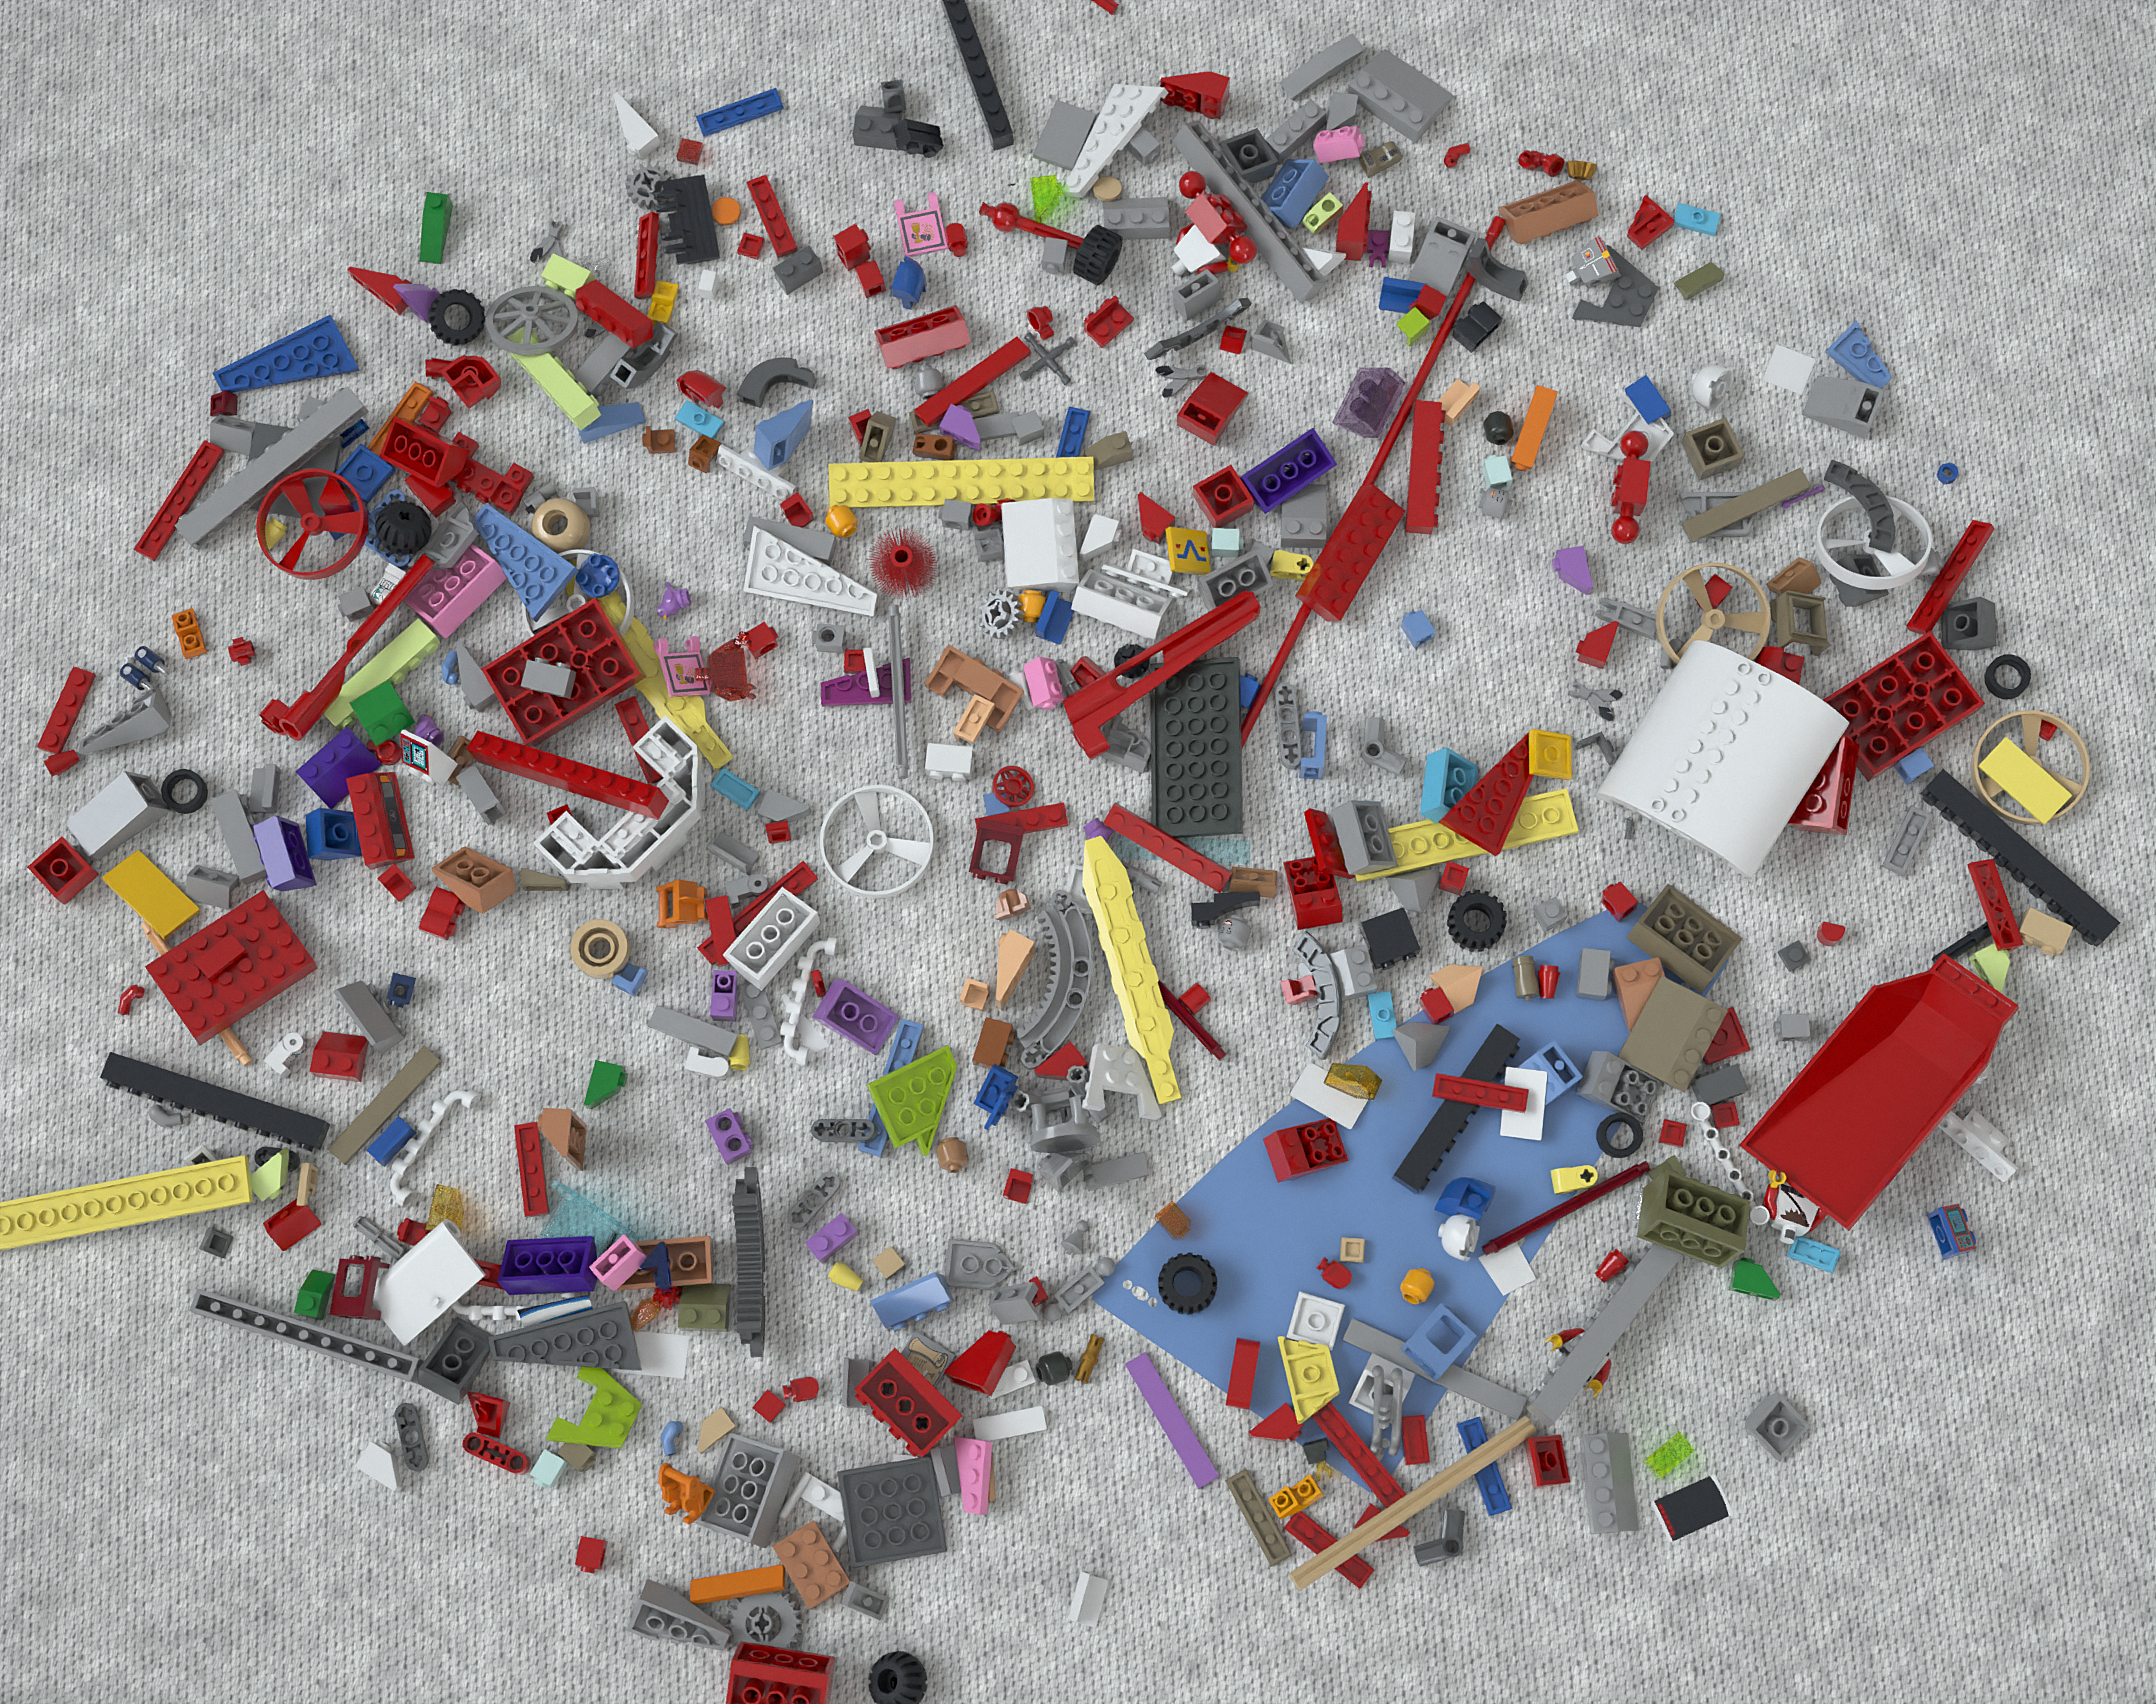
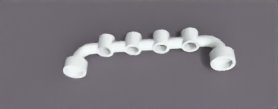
M829 937L827 941L813 943L809 947L806 957L800 956L798 962V969L802 970L801 977L795 978L793 981L792 991L796 992L795 1000L788 1001L786 1013L791 1014L789 1022L782 1023L780 1035L785 1036V1052L790 1057L796 1059V1064L806 1066L810 1056V1048L800 1046L799 1050H796L793 1047V1040L797 1033V1024L803 1010V1002L808 991L811 971H813L815 956L822 949L825 950V955L835 956L839 945L838 938Z
M470 1089L468 1092L455 1090L444 1101L438 1099L434 1102L431 1108L435 1113L431 1120L426 1118L422 1120L418 1127V1130L422 1132L417 1140L411 1138L407 1142L405 1150L408 1151V1154L404 1160L400 1157L397 1158L392 1165V1170L395 1173L390 1181V1188L392 1194L396 1197L395 1202L405 1208L413 1200L415 1193L407 1187L401 1189L399 1186L400 1181L410 1172L412 1163L416 1157L422 1154L429 1138L437 1132L439 1123L449 1114L452 1104L456 1100L462 1099L461 1104L472 1110L480 1100L481 1095L473 1089Z
M1704 1102L1695 1103L1690 1111L1691 1116L1699 1122L1704 1131V1139L1710 1142L1715 1150V1159L1723 1164L1727 1171V1180L1734 1184L1739 1196L1742 1198L1743 1193L1750 1195V1200L1748 1201H1751L1749 1210L1751 1222L1758 1226L1764 1225L1769 1220V1211L1763 1206H1757L1754 1202L1753 1192L1746 1188L1741 1179V1171L1733 1165L1729 1158V1150L1723 1147L1718 1138L1717 1129L1712 1127L1707 1119L1710 1115L1709 1106ZM1708 1131H1713L1715 1133V1137L1710 1139L1707 1137L1706 1133ZM1721 1151L1725 1152L1727 1158L1720 1159L1718 1153ZM1731 1172H1736L1738 1174L1737 1180L1731 1179Z
M580 1292L561 1293V1297H566V1299L580 1296ZM457 1300L451 1307L458 1314L469 1315V1320H483V1315H492V1320H507V1316H516V1320L521 1321L517 1310L532 1306H465Z

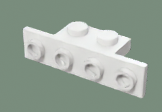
M722 444L719 446L716 463L783 501L794 495L796 486L781 478L786 473L789 464L784 463L768 471L754 454L753 444L741 454Z
M1136 548L1132 550L1127 569L1108 562L1103 564L1102 569L1107 570L1108 575L1114 577L1123 575L1128 577V581L1141 584V582L1149 584V588L1157 591H1162L1163 588L1171 591L1170 595L1178 598H1183V595L1188 596L1191 591L1190 589L1170 583L1173 571H1170L1169 559Z
M1973 1108L1963 1120L1950 1111L1938 1125L1941 1130L2003 1183L2017 1171L2018 1168L2000 1153L2009 1139Z

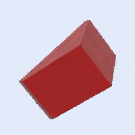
M328 478L318 501L325 515L355 512L337 480Z

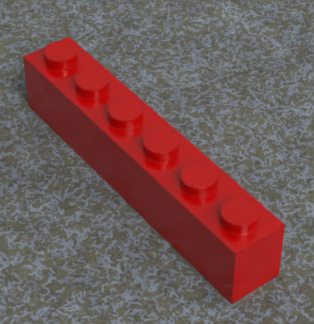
M1415 401L1405 524L1406 533L1432 535L1433 527L1437 528L1438 514H1434L1435 506L1439 507L1440 493H1436V486H1440L1441 472H1437L1438 465H1442L1443 452L1439 451V444H1443L1444 431H1440V425L1445 423L1446 410H1442V402Z

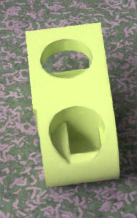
M1329 192L1305 215L1302 224L1313 235H1317L1332 220L1343 214V204Z

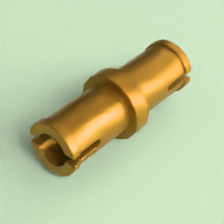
M1095 1334L1090 1335L1085 1352L1081 1353L1080 1359L1082 1360L1074 1376L1075 1380H1081V1383L1088 1384L1094 1365L1098 1364L1099 1359L1097 1357L1105 1341L1104 1338H1098V1335Z

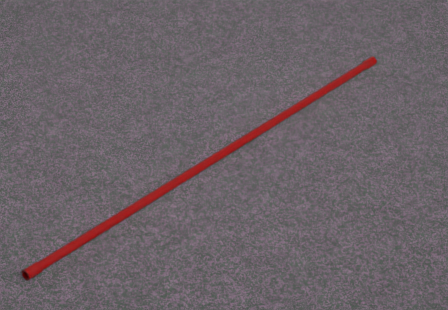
M1499 216L1493 218L1486 232L1485 240L1490 251L1506 223ZM1469 272L1361 486L1375 484L1476 281ZM1302 603L1241 725L1242 749L1312 610L1304 603Z

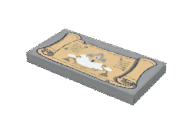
M916 1330L901 1352L935 1388L944 1376L945 1369L955 1358L954 1354ZM884 1383L882 1385L884 1387L882 1391L884 1395L887 1393L892 1395L894 1393L892 1389L894 1387L893 1383ZM900 1400L901 1407L899 1410L901 1412L904 1410L909 1412L911 1410L909 1406L911 1401ZM868 1404L864 1412L875 1418L871 1414L874 1409ZM885 1420L882 1422L887 1427H891Z

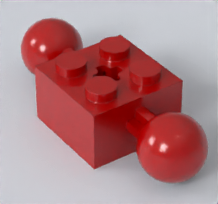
M1197 171L1184 173L1179 180V190L1184 197L1195 199L1185 210L1186 214L1210 244L1230 245L1229 253L1233 261L1238 264L1252 262L1257 254V246L1251 238L1240 236L1247 228V225L1244 223V217L1233 209L1231 201L1224 194H1210L1205 191L1206 180L1201 173Z
M1637 430L1629 431L1622 436L1620 450L1626 458L1623 459L1621 465H1617L1613 475V485L1616 486L1614 493L1611 495L1610 506H1614V513L1620 514V517L1612 523L1611 534L1614 540L1620 544H1630L1639 536L1640 527L1633 516H1640L1647 503L1651 461L1639 460V458L1647 452L1649 443L1645 434Z

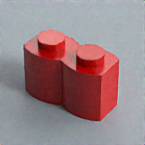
M435 887L420 921L419 929L424 933L447 941L449 936L452 937L457 928L455 921L458 915L461 916L463 914L466 904L455 893Z

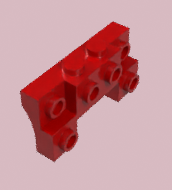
M458 431L452 441L470 451L463 470L449 481L456 484V487L461 492L474 494L479 502L483 504L488 502L513 516L526 490L535 478L533 473L516 463L512 464L505 476L491 470L472 459L479 448L477 441Z

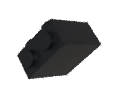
M1404 907L1360 923L1359 928L1365 944H1367L1375 969L1382 968V970H1387L1394 967L1396 962L1403 960L1406 963L1417 958L1416 955L1419 954L1421 949Z

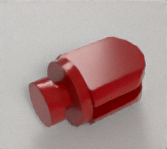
M960 223L949 224L945 229L948 249L953 252L955 257L964 256L968 247L965 228Z
M1323 1257L1316 1266L1319 1271L1323 1270L1320 1275L1323 1277L1322 1279L1336 1289L1348 1286L1352 1280L1350 1270L1337 1260L1332 1259L1328 1263V1259Z
M810 1376L791 1380L790 1387H787V1385L782 1386L784 1400L789 1399V1396H792L793 1402L814 1399L819 1391L818 1382Z

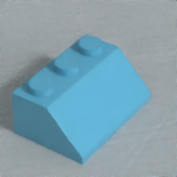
M1448 747L1428 754L1420 814L1432 822L1440 824L1438 821L1476 784L1478 766Z

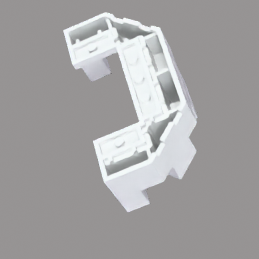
M664 716L633 746V749L663 777L656 787L660 788L669 800V803L659 820L629 811L607 834L597 841L566 811L533 842L544 860L570 883H587L592 890L624 889V882H636L650 867L657 872L688 842L685 833L701 819V810H705V777L702 773V755L698 746L667 716Z

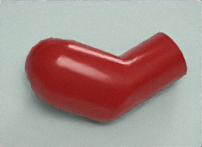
M1464 143L1450 147L1444 157L1445 166L1449 168L1456 166L1461 155L1470 153L1469 144Z
M137 984L131 985L121 994L118 1014L129 1015L132 1000L134 998L140 999L144 996L145 990L143 987H138Z

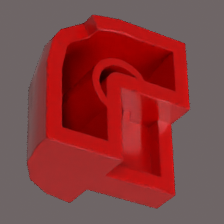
M463 355L440 370L445 380L468 409L485 397L489 400L501 386V378L482 356Z
M700 370L687 371L676 380L679 391L695 403L700 400L708 407L713 405L717 409L724 403L721 394L726 390V387L705 372Z
M1763 647L1756 656L1755 663L1799 685L1805 657L1784 652L1785 648Z

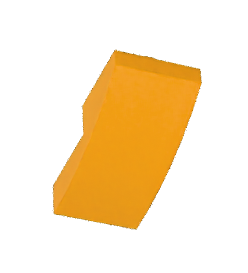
M1309 1474L1291 1488L1286 1485L1268 1500L1278 1517L1284 1519L1310 1506L1322 1498L1324 1493L1314 1477Z

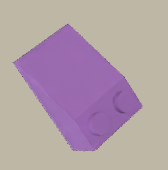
M836 978L812 1016L814 1020L874 1055L879 1051L899 1017L898 1014L847 981Z

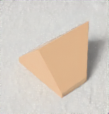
M1449 964L1430 975L1436 988L1440 986L1453 1006L1454 1015L1473 1005L1483 966Z

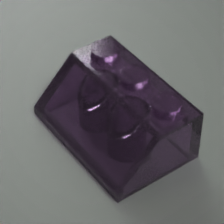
M1360 367L1332 423L1363 438H1378L1406 382L1391 368Z

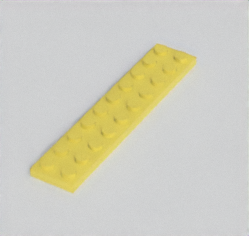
M1567 788L1525 797L1502 850L1577 834L1579 830ZM1428 819L1388 828L1398 866L1365 875H1355L1356 883L1444 864L1447 861L1453 862L1480 856L1489 852L1442 824L1434 823Z

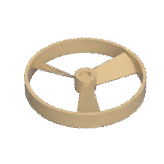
M1726 563L1696 565L1674 577L1664 589L1656 610V630L1660 643L1667 655L1678 664L1692 641L1708 642L1714 629L1724 626L1760 634L1756 646L1747 657V659L1753 661L1762 650L1770 628L1768 601L1755 579L1742 569ZM1699 568H1723L1742 577L1757 595L1762 612L1723 614L1718 609H1712ZM1683 579L1704 613L1701 616L1702 625L1676 654L1665 635L1663 614L1671 590Z
M2017 711L1995 721L1978 739L1971 757L1972 781L1981 800L2000 817L2019 824H2042L2036 818L2016 816L1999 807L1991 798L2003 791V789L1990 777L1980 780L1978 773L1979 750L1989 731L2002 722L2021 717L2025 754L2072 794L2065 802L2068 807L2053 815L2048 820L2050 822L2069 811L2085 792L2090 774L2089 756L2078 733L2062 719L2042 711ZM2041 720L2048 721L2062 729L2075 744L2082 763L2081 785L2042 767L2040 759L2035 757Z

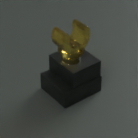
M1327 1437L1305 1442L1303 1450L1308 1465L1316 1463V1479L1320 1481V1472L1322 1470L1327 1471L1329 1478H1332V1470L1325 1462L1327 1458L1325 1451L1329 1450Z

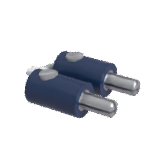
M141 646L132 655L127 654L125 657L126 662L120 669V676L138 690L146 689L148 692L153 693L156 687L150 683V677L129 663V658L135 657L138 662L153 673L161 672L163 675L168 676L170 669L164 666V659L148 647Z

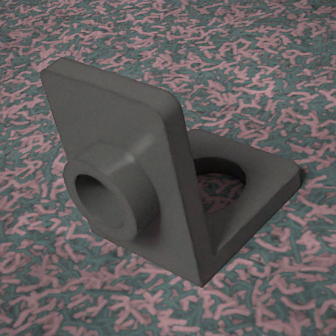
M1602 731L1578 741L1576 745L1577 750L1598 742L1608 765L1613 763L1615 757L1612 753L1614 752L1610 740L1605 739Z

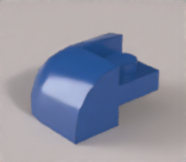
M905 256L904 262L900 261L892 284L893 297L902 299L903 308L911 310L913 303L919 302L921 293H926L927 284L923 268L912 258Z
M1460 1177L1453 1179L1445 1187L1434 1210L1448 1216L1461 1213L1480 1221L1494 1198L1496 1187L1475 1178Z

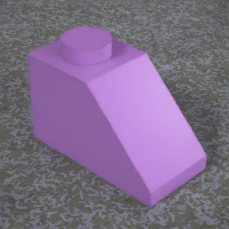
M395 284L393 286L414 314L425 323H428V312L432 306L431 304L441 293L436 288L430 289L424 284Z
M950 404L939 425L940 434L953 437L956 442L980 452L982 449L981 440L971 413L964 406Z
M1584 546L1557 550L1555 557L1552 559L1554 572L1558 571L1561 580L1583 594H1591L1593 584Z

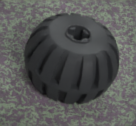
M393 502L381 510L376 520L375 529L380 543L387 550H391L395 554L407 555L408 553L413 554L420 551L426 546L432 533L428 514L422 507L416 506L412 502Z
M895 1651L883 1655L873 1665L872 1673L869 1674L868 1678L870 1680L868 1687L870 1695L876 1704H919L925 1696L923 1692L927 1691L928 1685L925 1684V1681L928 1679L925 1668L918 1658L904 1651Z

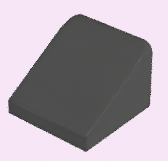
M208 1227L199 1249L224 1259L233 1236Z

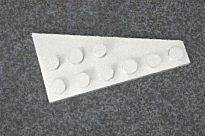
M1113 85L1062 190L1065 196L1079 198L1085 196L1099 179L1098 173L1105 165L1109 166L1112 163V156L1116 151H1121L1142 126L1141 121L1148 113L1152 114L1156 109L1154 106L1160 98L1164 99L1168 91L1164 87Z

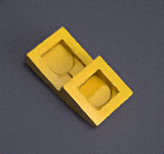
M657 281L654 294H652V303L647 317L652 320L653 325L656 326L658 321L669 325L679 284Z

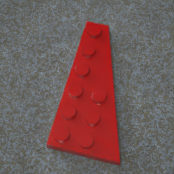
M1529 732L1438 821V823L1494 856L1500 854L1534 776L1529 774Z

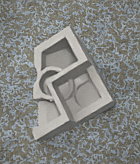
M971 520L970 525L980 562L1004 558L1003 525L992 523L990 526H977L974 520Z
M1117 715L1107 739L1110 749L1101 754V756L1142 773L1151 753V744L1141 738L1134 728L1130 730L1121 723L1123 718Z

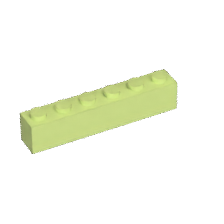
M523 326L507 338V340L522 344L525 327ZM532 331L530 344L541 342ZM551 351L538 355H520L509 352L580 431L601 416L597 408L599 403L592 394L590 396L586 394L587 390L582 383L574 381L576 379L569 369L564 371L562 362L556 356L552 358Z
M419 618L415 620L342 686L338 698L323 715L339 732L345 727L351 728L355 722L354 720L358 717L349 702L387 679L392 686L401 683L406 673L416 669L426 655H431L437 650L440 641L436 635Z

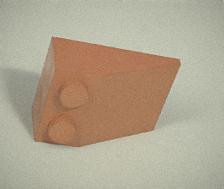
M466 846L432 867V872L468 907L482 914L516 892L513 869Z
M1659 957L1615 967L1612 972L1611 979L1629 1033L1659 977H1665Z

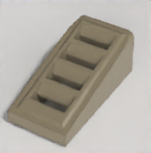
M521 868L520 885L525 891L569 890V884L564 879Z

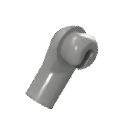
M1672 639L1669 642L1675 653L1679 652L1685 645L1680 639ZM1662 648L1660 667L1671 669L1672 659Z
M158 1104L150 1108V1119L161 1127L183 1124L181 1113L167 1115L163 1111L162 1106Z

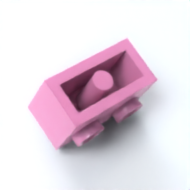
M623 1234L589 1268L604 1285L615 1292L649 1258L633 1240Z

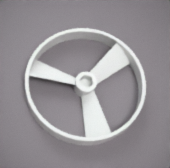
M1885 495L1894 514V523L1903 515L1918 527L1926 543L1925 555L1914 565L1894 548H1892L1891 553L1868 547L1871 539V529L1865 532L1863 541L1821 539V531L1830 519L1843 511L1863 507L1854 496L1844 498L1828 508L1819 521L1815 542L1818 558L1826 570L1834 577L1858 588L1883 590L1904 585L1917 577L1928 562L1932 535L1925 518L1908 503ZM1862 544L1863 550L1869 554H1875L1891 576L1870 577L1853 573L1832 560L1825 549Z
M569 550L558 555L565 560L577 557L576 568L579 570L582 563L591 554L597 552ZM619 568L627 593V608L624 620L620 628L618 626L617 628L624 638L633 619L635 602L631 584L627 576ZM576 580L574 595L568 598L566 606L546 610L537 623L532 619L528 609L522 603L523 620L531 637L536 635L535 630L573 612L588 602V595L580 589Z
M870 785L847 793L831 807L822 824L820 849L827 870L833 879L844 889L866 898H887L908 890L925 874L933 857L934 833L927 812L914 797L895 787ZM876 792L894 794L911 802L921 812L928 824L930 843L886 837L885 833L880 830ZM855 798L869 831L866 840L868 845L832 870L825 853L827 828L836 812L848 801ZM887 851L922 866L909 881L886 891H865L847 884L873 852L881 853Z

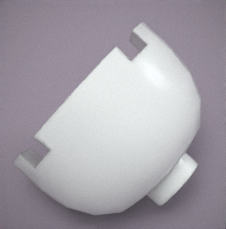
M1708 365L1695 373L1691 384L1692 394L1697 403L1707 409H1718L1726 399L1721 398L1726 390L1730 391L1732 387L1733 372L1723 366Z
M1461 1213L1449 1217L1445 1224H1441L1438 1236L1442 1238L1441 1242L1444 1250L1451 1257L1468 1261L1470 1257L1466 1256L1468 1252H1474L1480 1226H1476V1219Z

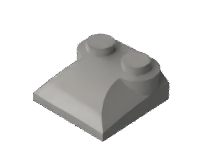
M1777 1392L1765 1397L1745 1422L1746 1432L1753 1436L1778 1461H1781L1810 1428L1807 1421Z

